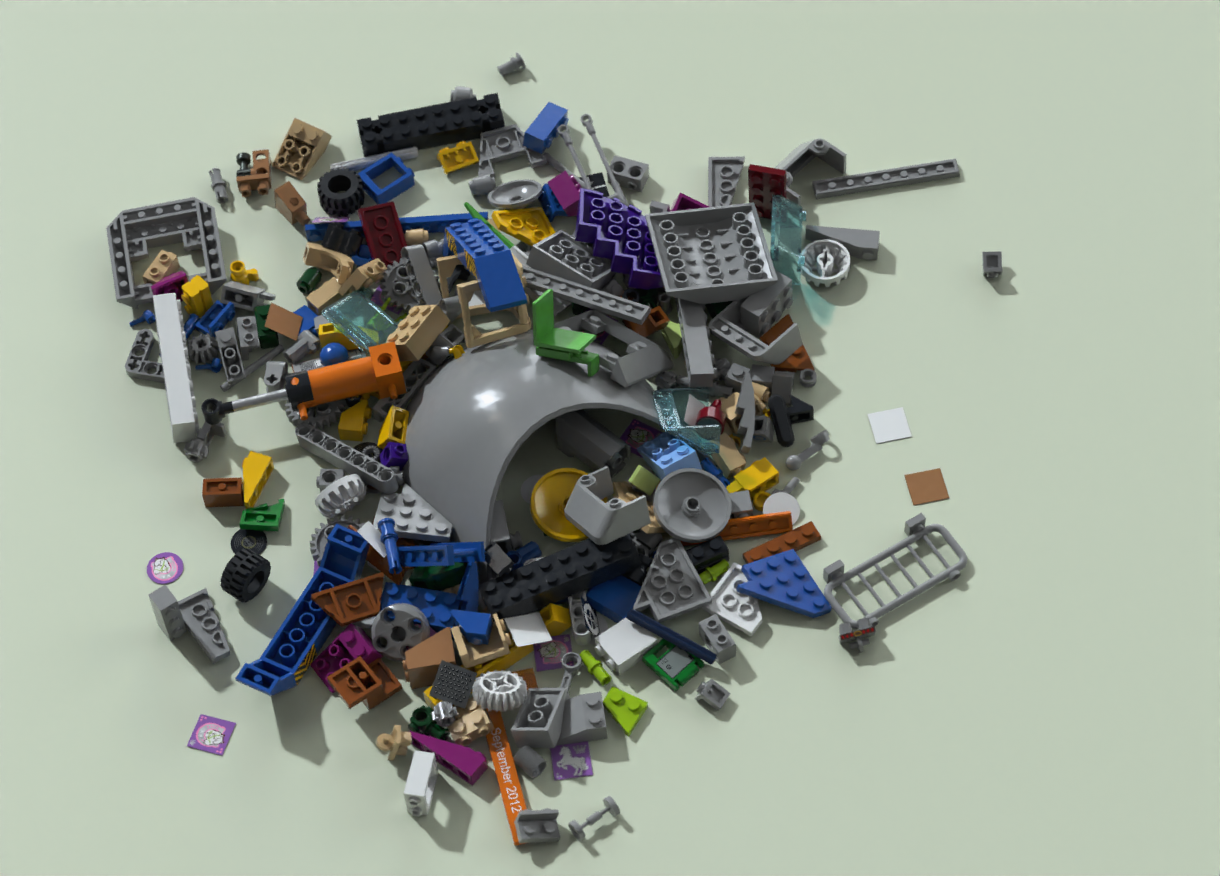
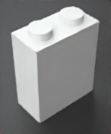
M625 618L597 636L594 649L599 657L603 656L610 670H615L620 676L641 662L643 656L657 645V639L650 631Z

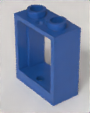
M392 152L358 173L362 179L364 191L377 205L389 202L415 185V175L412 169L407 168L402 159L396 157ZM394 167L402 177L380 189L372 179Z

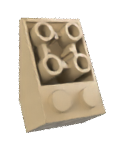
M294 118L272 167L303 180L325 152L332 136L317 127Z

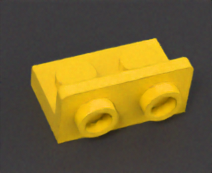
M466 141L456 144V147L451 149L449 147L443 148L436 157L440 161L445 175L479 163L471 141L467 143Z

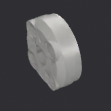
M396 603L387 606L378 613L373 621L371 630L373 647L384 657L392 661L402 662V660H406V646L413 648L430 637V626L426 616L420 609L410 604ZM388 610L395 614V619L388 617ZM414 619H418L421 622V628L414 625ZM380 637H384L387 640V646L381 644Z

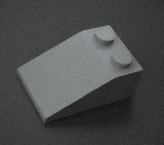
M528 688L526 700L521 705L511 728L517 748H522L526 745H529L531 748H555L561 734L567 693L566 688Z
M601 692L581 694L565 701L561 734L556 746L608 739Z

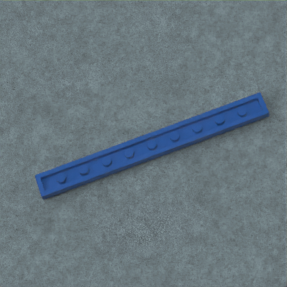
M478 212L486 220H489L488 212ZM470 213L399 218L403 234H406V230L424 229L428 230V233H444L445 227H450L452 223L459 222L462 224L473 219ZM361 221L338 222L343 224L346 230L350 231L353 228L361 231V235L365 237ZM330 223L305 224L307 241L316 242L323 240Z

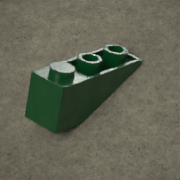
M454 562L455 565L415 566L409 581L413 587L441 591L461 584L468 562Z

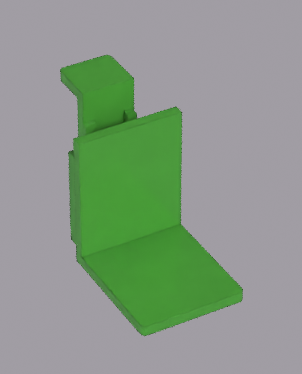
M548 289L532 303L534 346H537L536 355L587 364L588 376L592 377L600 369L599 354L591 353L584 349L596 339V335L554 328L553 289Z

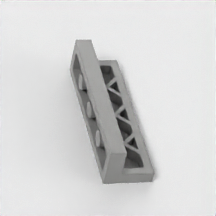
M422 358L419 361H413L403 372L406 396L401 399L404 394H400L396 399H391L390 397L380 399L372 408L374 419L381 422L386 418L392 405L403 408L436 370V366Z

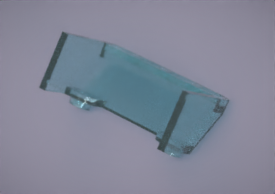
M773 195L770 250L775 270L791 278L792 285H801V266H805V255H801L803 222H806V211H803L802 206L781 195Z

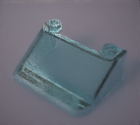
M363 287L324 308L321 314L357 347L370 354L368 347L385 344L388 336L395 332L398 324L403 319L395 322L371 301L373 292Z
M708 387L658 389L653 392V400L662 430L703 452V454L719 453L720 425L690 426L684 421L689 394L706 407L709 406Z

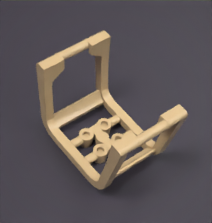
M512 254L523 288L527 287L526 278L522 276V264ZM455 255L436 259L443 299L450 297L447 278L451 277L456 265L462 264ZM478 280L456 285L462 312L456 319L463 318V330L468 348L521 334L531 328L527 304L499 310L511 311L519 320V324L481 334L471 324L470 316L492 312L487 309L486 304L468 305L474 291L480 290ZM525 293V294H526V297H527L528 304H530L529 296H528L527 293Z

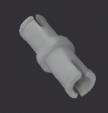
M213 168L212 171H209L212 181L211 187L215 191L217 202L222 204L228 201L225 190L226 184L222 180L220 169Z

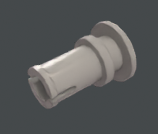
M516 53L515 58L512 57L510 61L497 67L502 77L514 70L518 71L521 66L523 69L526 68L525 62L519 53Z

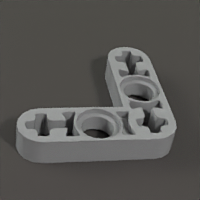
M143 329L137 333L126 361L125 369L129 377L165 383L163 372H161V370L163 371L162 363L147 361L155 341L153 333L149 329ZM140 350L145 352L142 356L135 355ZM152 368L157 370L154 374L147 373Z

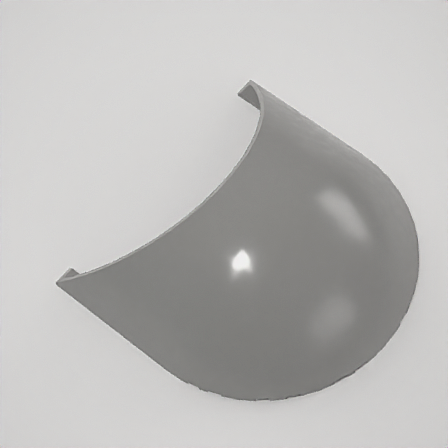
M533 330L473 348H464L465 353L460 358L455 359L453 355L436 368L411 398L406 408L409 411L405 444L409 460L401 471L405 473V483L452 524V534L449 543L465 542V539L468 542L484 541V549L490 544L494 504L509 462L522 443L535 430L549 420L564 413L588 408H607L622 410L645 417L658 423L665 432L671 431L693 448L697 453L700 463L709 457L711 462L718 467L714 459L646 379L624 387L610 379L612 371L601 365L599 371L590 377L588 376L587 364L536 355L537 346H534ZM595 341L591 342L584 349L591 353H597L599 356L606 353L617 354ZM486 561L481 562L482 583L498 577Z

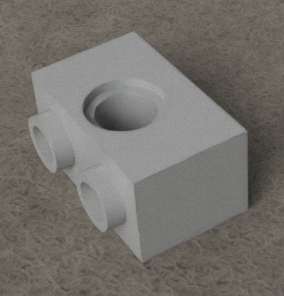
M716 614L698 622L699 635L708 649L717 654L716 661L718 664L736 656V644Z

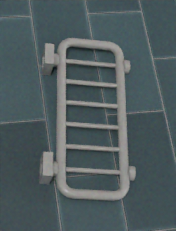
M920 513L905 522L904 532L907 534V538L848 572L844 573V564L840 559L823 569V579L827 585L824 589V596L844 623L850 622L851 628L859 629L857 621L852 620L832 595V590L842 585L865 615L864 618L868 617L871 626L875 627L879 623L878 618L947 578L951 581L958 579L961 575L959 571L967 564L966 553L944 526L931 524L925 527L926 518ZM934 531L939 532L958 555L960 561L950 567L926 535ZM921 538L926 541L947 568L936 576L930 572L910 546ZM905 547L908 548L931 578L919 586L894 555ZM891 557L913 585L914 589L901 595L879 567L878 563ZM872 566L878 570L898 596V598L886 605L861 574ZM857 575L881 605V608L870 614L867 613L845 584L846 581Z

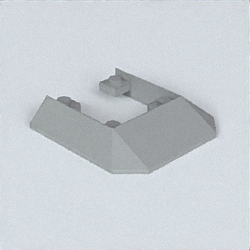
M195 197L123 210L106 228L116 300L119 303L138 309L140 304L153 302L151 289L153 284L148 283L135 286L132 268L133 261L149 259V248L181 242L184 244L185 252L203 248L206 273L190 275L189 281L196 275L200 276L208 283L211 295L227 281L215 208Z
M595 309L554 323V328L577 332L585 329L593 334L606 331L629 344L626 350L629 354L619 358L615 353H606L599 356V364L612 371L610 379L624 387L631 386L674 367L668 352L656 343Z

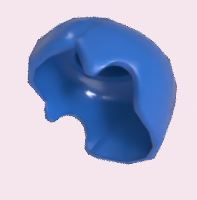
M329 343L321 350L320 362L324 366L346 362L349 357L348 351L342 344Z

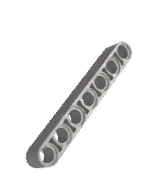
M304 423L296 427L295 433L303 449L339 469H344L350 475H359L363 482L385 494H392L397 491L398 483L392 469L310 424Z

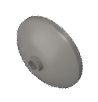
M534 180L510 181L491 190L488 194V200L491 205L499 209H523L539 198L542 193V186Z

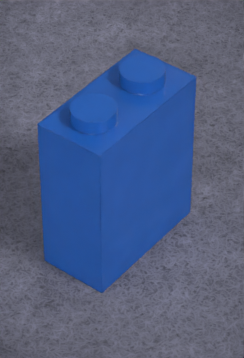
M620 575L589 588L586 592V600L597 612L618 623L627 617L630 609H633L642 586Z

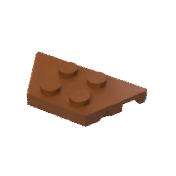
M790 314L784 316L762 335L760 341L769 346L794 323ZM804 345L800 346L782 363L777 365L770 364L771 367H775V371L797 373V370H814Z
M381 572L311 594V600L341 627L377 616L380 612L384 573Z

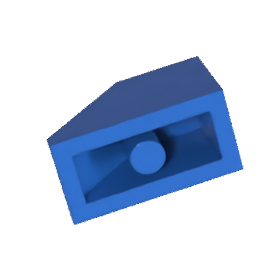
M451 610L454 624L459 627L460 632L468 642L475 645L489 644L493 627L491 614Z

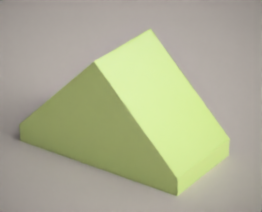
M669 321L668 325L660 330L674 359H676L683 349L680 325Z
M638 465L628 481L636 489L651 496L661 479L641 465Z

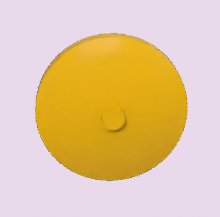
M560 468L548 472L535 484L530 498V511L534 522L546 535L564 542H578L589 538L568 521L564 513V508L577 480L583 475H588V473L574 468ZM607 497L601 499L604 503L608 502Z

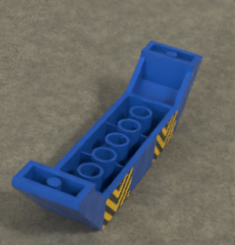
M473 218L466 223L461 224L457 222L452 223L450 227H445L443 257L455 255L478 280L486 307L490 312L528 304L511 250L481 219Z
M339 524L335 525L327 537V544L320 567L260 659L249 664L245 663L236 676V681L269 696L298 685L337 624L335 620L311 600V594L361 579L370 544L358 532Z

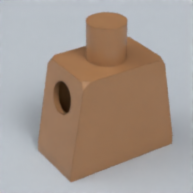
M290 181L274 190L275 208L291 225L299 222L302 226H305V224L309 223L310 218L307 216L306 202Z

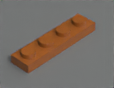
M812 521L743 553V559L748 564L794 549L796 552L821 540V535Z

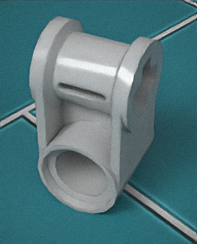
M267 361L264 376L267 393L284 389L285 375L288 374L287 362Z

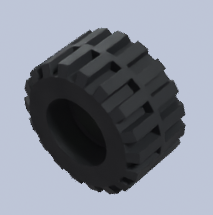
M349 168L331 169L329 173H324V177H320L317 190L320 205L326 213L329 212L332 216L336 214V217L341 215L348 216L349 213L354 214L355 210L361 208L360 205L364 203L365 194L362 179L354 170L350 171ZM339 191H346V192L340 193V194H337V193H336V192H339Z
M249 548L242 549L227 563L220 580L222 589L240 602L252 600L260 593L270 576V562Z

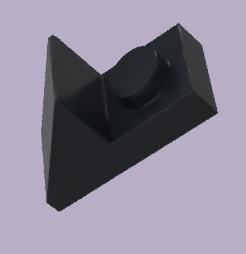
M790 395V407L787 410L791 424L814 420L813 406Z

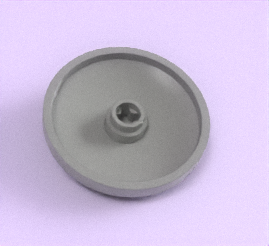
M684 468L671 472L659 483L653 498V511L659 525L672 537L688 543H700L713 539L723 531L731 515V499L726 487L717 477L701 469Z

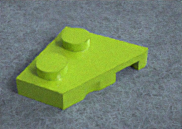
M612 686L603 700V706L612 714L616 723H619L624 729V733L630 736L647 709L648 702Z

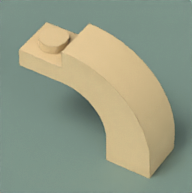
M310 242L306 244L303 255L305 265L331 272L335 275L337 282L342 284L351 276L354 261L350 257L319 244Z

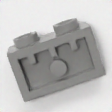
M255 316L237 317V334L241 360H249V352H252V348H259Z
M546 808L534 811L526 809L520 811L514 821L519 843L559 841L560 833L556 820L559 815L558 809L551 810Z

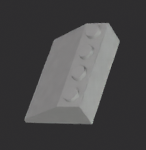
M559 230L534 244L526 262V265L532 269L597 290H601L616 274V272L611 271V259L593 256V248L583 242L575 241V237L563 230Z

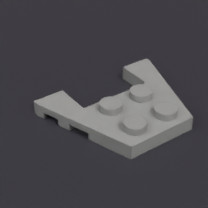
M516 124L481 133L478 177L489 174L490 177L495 178L492 163L521 155H527L531 168L547 164V159L539 152L523 146L524 133Z

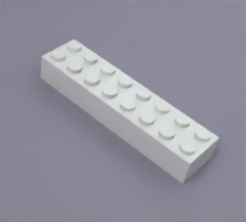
M176 293L153 295L173 443L189 442L196 438L199 422L193 392V381L191 380V368L188 359V348L186 346L180 299L176 300Z

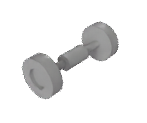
M610 796L603 799L606 808L589 816L582 825H579L575 820L568 823L571 832L579 841L585 838L583 828L587 825H593L603 818V814L609 811L615 817L620 813L618 805Z

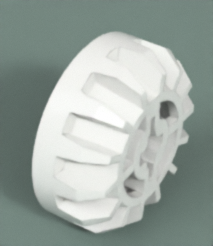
M828 239L814 241L808 244L800 255L801 274L806 277L807 282L812 283L814 281L815 286L818 287L820 283H825L826 287H830L831 283L838 285L841 280L847 278L850 271V254L837 241ZM833 263L836 264L838 269H833ZM813 271H817L820 277L814 275Z
M347 475L327 486L316 497L315 505L324 517L331 519L334 516L338 517L340 514L344 515L345 512L352 511L354 506H358L360 501L364 500L366 486L359 475Z

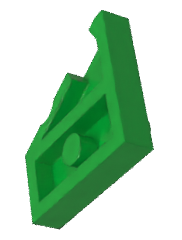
M279 499L277 504L270 506L265 503L258 507L244 509L239 524L240 529L278 532L285 500Z

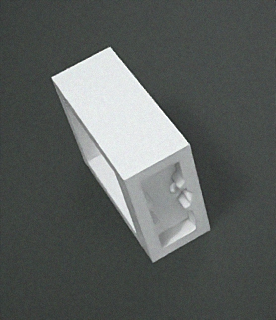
M414 751L404 790L407 811L412 815L428 816L439 773L435 753Z

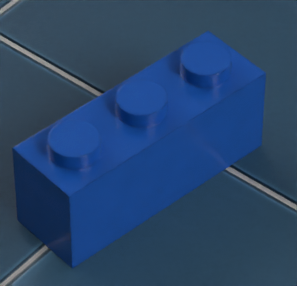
M548 102L525 131L523 146L541 154L546 148L549 149L553 139L559 136L558 127L568 123V110Z

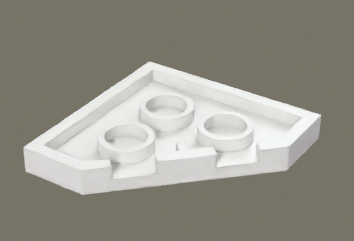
M734 562L709 594L712 603L702 607V609L712 615L716 614L719 619L752 637L762 623V615L757 598L737 592V585L748 582L741 570L742 566Z

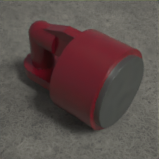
M714 400L710 406L704 407L698 412L695 429L701 437L713 439L723 434L726 416L721 410V400Z

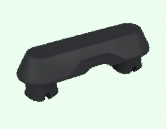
M456 265L451 277L447 278L449 293L458 278L464 281L468 279L470 271L465 269L464 265Z
M774 394L768 399V407L777 441L782 447H790L795 441L790 416L784 398L781 395Z

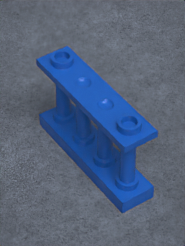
M484 541L430 543V546L397 547L400 564L403 567L455 565L454 562L485 561Z

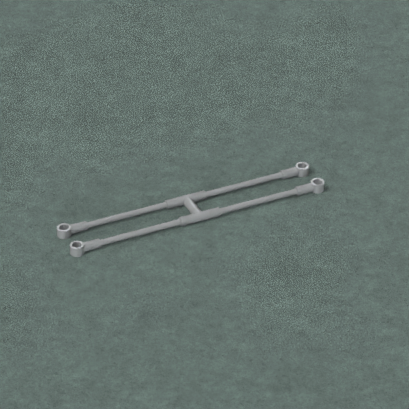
M589 114L582 115L581 122L592 137L612 182L611 185L615 194L607 198L612 200L614 197L618 198L622 204L629 206L595 135L596 132L592 125L591 116ZM560 125L558 133L563 137L566 146L569 148L586 188L592 190L573 148V142L569 135L570 131L567 125ZM623 273L626 287L628 289H635L629 287V274Z

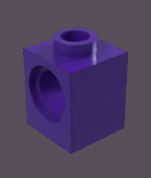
M388 442L380 454L381 464L388 468L390 466H399V471H401L409 460L406 444Z

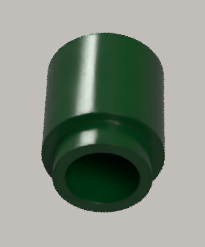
M315 267L306 269L297 281L298 290L303 294L313 292L321 281V271Z

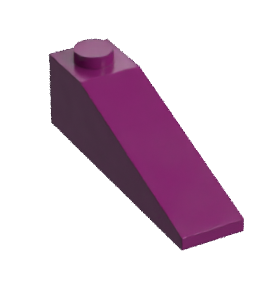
M410 731L411 745L420 751L435 753L436 762L472 786L488 769L486 757L479 751L475 752L465 746Z

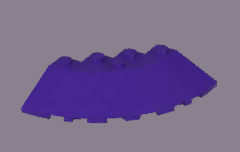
M581 188L575 241L592 243L593 256L611 259L612 272L629 274V287L645 290L664 287L646 218L642 215V211L631 204L629 206L622 204L618 198L614 197L612 200L604 197V193Z

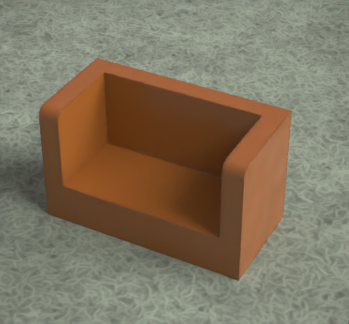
M242 477L203 479L202 496L205 507L244 506Z

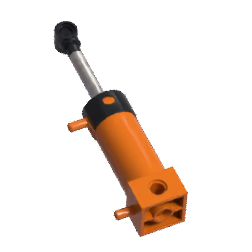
M395 341L368 347L370 352L368 357L285 375L286 389L226 403L213 398L207 399L201 405L204 419L208 424L216 425L222 421L225 414L289 400L293 412L299 411L301 420H307V408L379 391L380 399L387 397L396 399L398 395L406 393Z

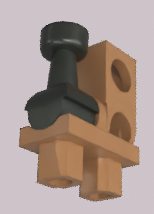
M269 149L252 151L253 168L248 169V165L251 163L250 154L239 153L236 156V162L240 166V170L236 172V179L242 197H249L251 190H258L260 195L268 194L269 188H271V158ZM260 155L266 157L265 159H257Z

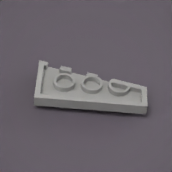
M708 157L709 207L732 204L745 157Z
M202 589L178 601L187 630L211 662L215 663L229 656L230 649L220 628L219 620L215 615L207 589Z

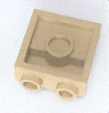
M379 258L358 267L338 292L342 296L348 293L352 295L359 289L368 288L373 282H380L384 278L383 274L387 267Z
M474 697L468 699L465 709L454 706L458 715L455 716L456 721L448 726L454 742L461 746L469 745L473 740L486 736L495 729L486 708L483 709L481 705H477Z

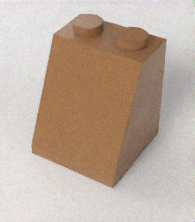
M450 627L441 630L405 652L406 660H402L406 682H410L411 689L432 686L441 660L456 665Z

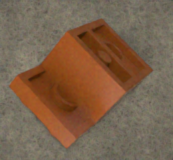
M359 656L327 677L329 684L349 709L363 702L371 710L403 689L401 683L380 657L367 665Z

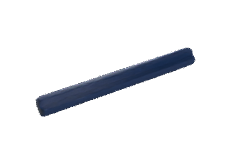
M634 609L629 610L626 617L628 620L709 664L715 662L717 654Z

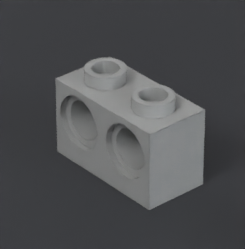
M616 155L610 164L611 171L620 186L642 192L649 177V164ZM607 173L608 183H612V182H611V179H610V177H609V175H608V173Z

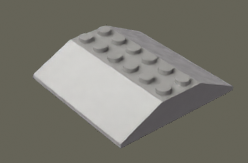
M755 203L645 214L666 295L700 304L741 300L778 283Z

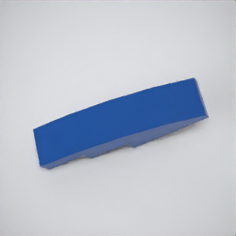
M468 562L456 600L463 602L460 610L477 612L479 594L477 563Z

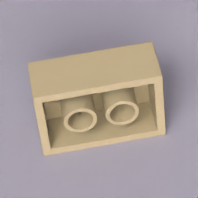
M437 304L412 307L408 312V316L398 324L395 332L388 336L386 343L395 341L400 362L419 361L450 322V319Z

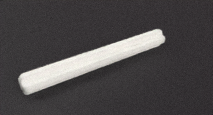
M417 147L392 151L396 157H400L402 160L418 157ZM391 152L331 164L330 169L349 168L352 171L367 168Z

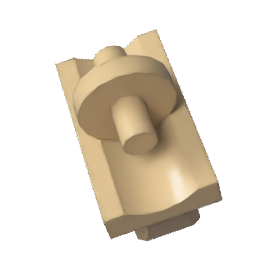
M394 725L391 735L386 733L380 734L377 737L376 744L383 751L390 750L388 760L394 761L396 755L406 756L407 746L411 744V732L401 731V725Z

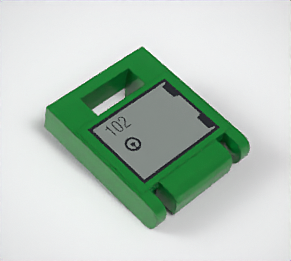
M662 639L642 658V662L675 692L679 690V685L683 687L699 672V668L702 669L705 666L700 658L665 639ZM666 645L668 650L657 658L655 654Z

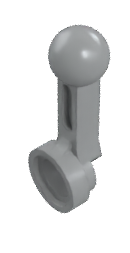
M824 430L811 438L812 445L797 456H789L786 460V466L790 470L799 469L801 462L823 449L822 444L830 439L828 431Z
M568 652L561 659L565 673L560 688H566V700L570 699L568 692L572 679L582 664L580 655L575 652ZM570 661H574L577 663L574 666L567 665V663Z

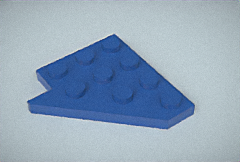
M794 549L742 566L741 570L748 582L737 585V592L811 618L831 612L832 607Z

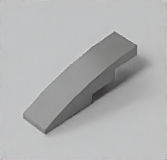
M746 372L743 378L734 412L735 414L742 415L737 433L745 435L740 451L748 454L751 449L755 426L754 390L749 372Z

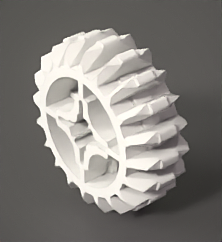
M502 669L501 671L494 670V672L487 671L486 674L482 673L480 677H476L472 692L474 701H476L477 705H481L483 709L488 708L489 711L505 712L506 710L513 711L514 708H519L520 705L524 704L527 696V686L523 677L518 676L517 673L512 674L511 671L505 672Z

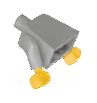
M451 324L439 334L425 354L428 356L426 361L436 366L445 362L452 353L455 359L460 358L465 353L460 343H466L464 333Z

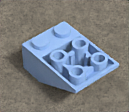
M671 431L663 432L651 441H646L637 448V451L656 476L661 479L660 481L671 472L679 469L696 468L702 470L696 451Z

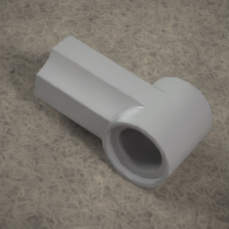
M304 330L298 336L297 341L283 352V355L291 365L296 364L308 353L314 354L321 348L320 339L309 330Z

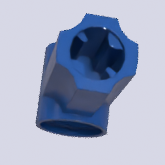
M531 541L517 551H509L506 554L515 563L512 566L513 571L524 566L527 560L542 556V551L535 541Z

